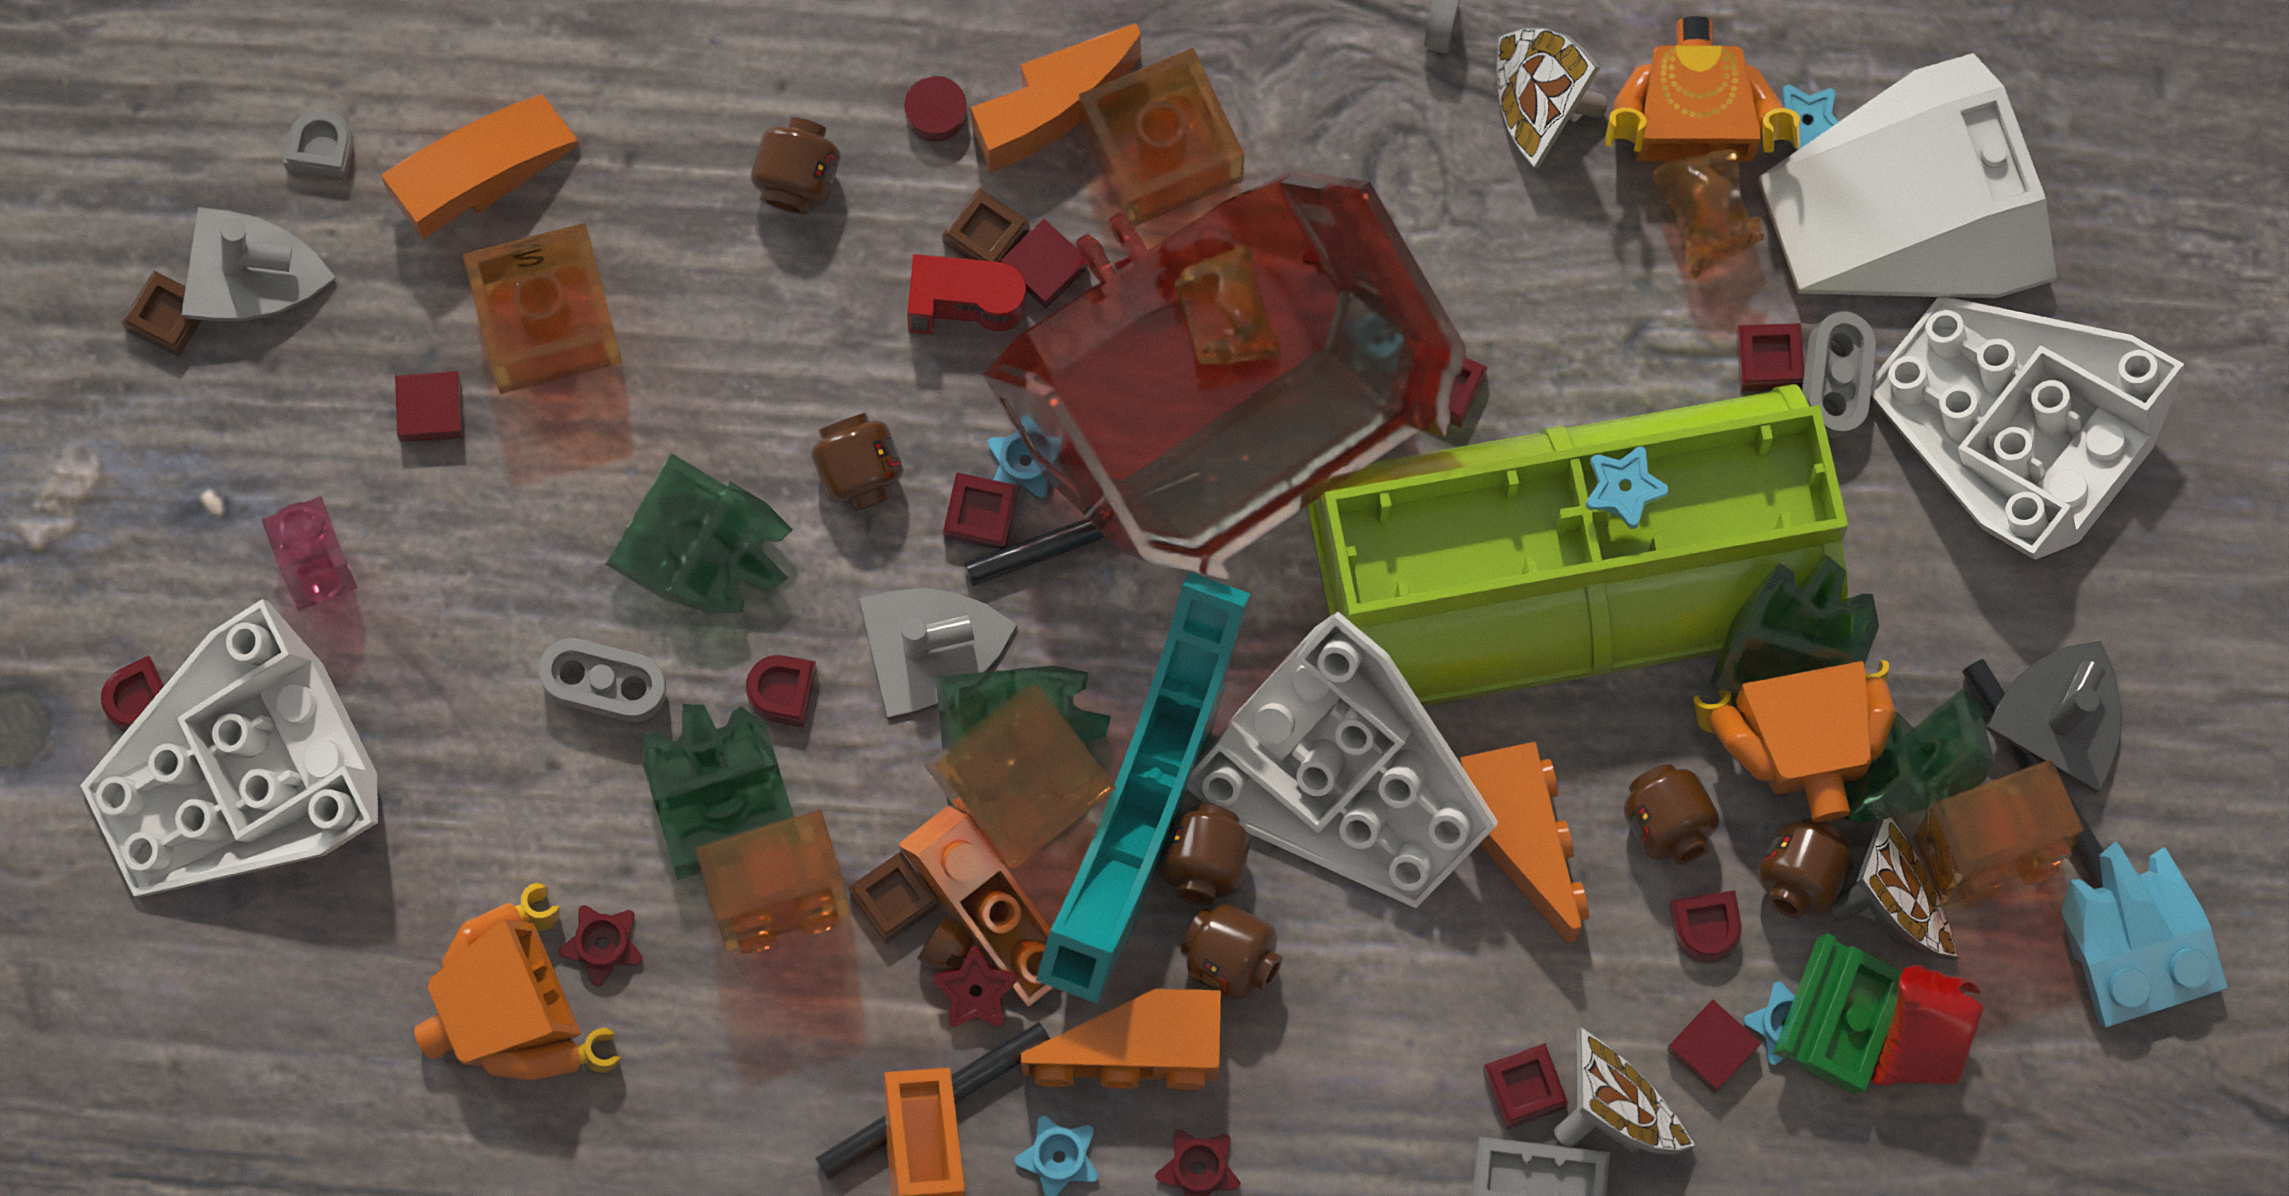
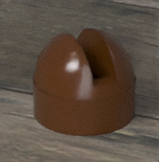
M945 915L916 959L941 973L958 970L964 962L962 958H966L972 947L970 935L961 925Z

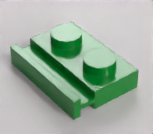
M1827 933L1818 937L1773 1054L1781 1058L1786 1056L1798 1062V1067L1856 1095L1866 1091L1890 1027L1897 1002L1898 983L1902 971L1854 946L1849 948L1835 941L1836 937Z

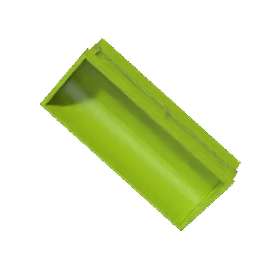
M1796 384L1775 387L1772 392L1570 428H1565L1563 425L1547 427L1536 434L1331 470L1329 466L1309 469L1308 474L1301 476L1329 617L1339 612L1387 652L1423 707L1849 631L1852 625L1848 612V582L1842 542L1848 528L1847 517L1820 405L1809 406L1805 395ZM1643 447L1646 449L1648 473L1668 486V496L1647 503L1643 508L1639 525L1635 529H1630L1621 517L1612 515L1606 510H1588L1585 503L1598 485L1590 463L1591 458L1597 454L1621 460L1636 448ZM1622 481L1619 483V488L1622 491H1628L1631 489V484L1628 481Z

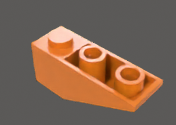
M1536 741L1460 757L1459 763L1498 820L1496 827L1480 843L1481 847L1566 943L1576 942L1582 928L1581 921L1589 919V909L1581 881L1574 883L1570 881L1565 859L1574 857L1573 844L1566 820L1555 821L1550 798L1558 797V785L1551 759L1540 760Z
M948 805L898 844L935 897L953 919L966 930L972 942L980 948L991 965L997 970L1015 972L1018 975V981L1011 989L1026 1007H1030L1053 988L1036 981L1051 928L969 815Z
M1154 989L1021 1053L1022 1076H1035V1084L1045 1087L1074 1085V1078H1100L1101 1086L1113 1089L1137 1088L1140 1086V1079L1166 1080V1087L1173 1090L1195 1091L1204 1089L1205 1081H1218L1221 991Z

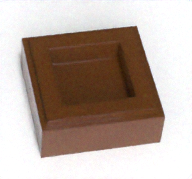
M978 188L942 234L943 243L967 259L1000 262L1023 239L1030 229V223L1014 210L981 188Z
M153 270L121 323L125 330L179 357L202 320L182 318L186 286Z
M902 851L848 887L849 893L885 944L939 908L938 901Z

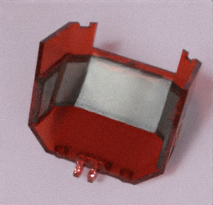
M1293 170L1223 201L1150 250L1146 248L1127 216L1120 211L1109 218L1108 224L1110 225L1113 237L1132 262L1118 271H1115L1099 241L1089 233H1086L1076 240V245L1090 271L1100 283L1020 334L982 374L1045 479L1069 500L1119 551L1144 562L1232 580L1221 564L1222 562L1324 495V492L1330 491L1419 430L1446 437L1452 411L1447 408L1455 374H1460L1466 346L1371 182Z

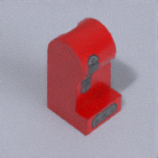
M913 254L907 309L908 332L933 334L935 318L977 321L984 328L996 332L1007 331L1015 327L1022 320L1026 309L1025 280L1021 273L1013 266L1001 262Z

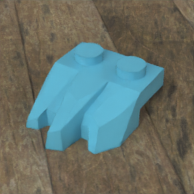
M2115 841L2099 855L2103 887L2093 889L2081 879H2070L2061 915L2073 958L2082 964L2098 1024L2109 1027L2228 989L2212 929L2206 914L2165 847L2150 856L2148 871L2140 874L2135 871L2123 849Z

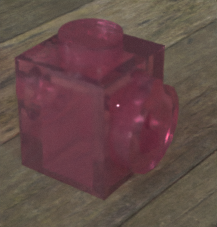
M321 496L307 502L290 504L279 510L276 514L261 519L277 565L298 612L358 588L340 538Z

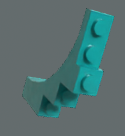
M1192 572L1188 573L1183 582L1168 636L1132 740L1084 860L1049 932L1036 981L1098 1004L1141 916L1155 866L1163 852L1173 820L1180 813L1191 774L1211 736L1226 687L1224 681L1250 593Z

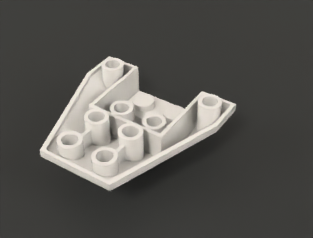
M1974 53L1914 70L1762 174L1758 179V184L1798 294L1999 298L2053 282L2057 278L2045 194L2004 85Z
M1938 297L1872 378L1870 399L1982 530L2036 560L2079 543L2152 451L2185 372V367L2178 360L2129 334L1949 297Z
M263 599L220 625L205 637L80 785L133 896L139 898L325 856L378 823L377 772L323 663L275 608Z
M1336 612L1315 626L1243 704L1200 757L1187 787L1204 804L1220 806L1235 813L1240 819L1239 824L1249 834L1414 908H1417L1498 823V820L1389 654L1339 612Z

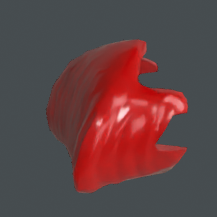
M1921 965L1904 968L1898 983L1899 991L1894 1015L1891 1019V1026L1870 1080L1876 1086H1889L1895 1083L1956 1085L1963 1079L1964 1068L1969 1057L1972 1041L1983 1013V1005L1963 993L1968 991L1981 994L1980 989L1973 982L1959 977L1948 976L1938 971H1931Z

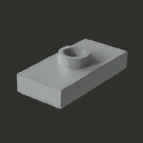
M1479 1137L1472 1196H1606L1610 1152Z

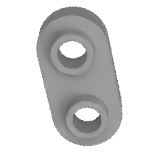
M1845 311L1833 313L1816 325L1810 333L1807 346L1802 392L1809 406L1820 405L1828 438L1845 436L1857 428L1865 420L1870 404L1876 353L1875 335L1870 325L1862 317ZM1831 340L1841 344L1844 349V357H1839L1833 353L1830 347ZM1824 399L1830 400L1835 404L1837 416L1827 413L1823 406Z
M567 638L559 640L548 647L539 663V677L545 692L553 701L563 706L626 722H642L656 715L666 700L667 687L660 667L652 659L641 654L577 638ZM578 667L585 671L584 678L577 684L569 685L562 681L564 672L569 668ZM632 683H641L646 687V692L638 700H628L623 696L625 688Z

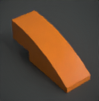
M1137 23L1020 64L1022 89L971 107L972 130L990 173L1025 159L1064 136L1091 115L1120 86L1141 58V32Z
M541 94L486 115L444 136L386 171L381 177L389 196L424 240L471 207L477 214L573 150L579 145V142L545 96Z
M950 1067L885 1072V1118L891 1196H964L965 1186Z

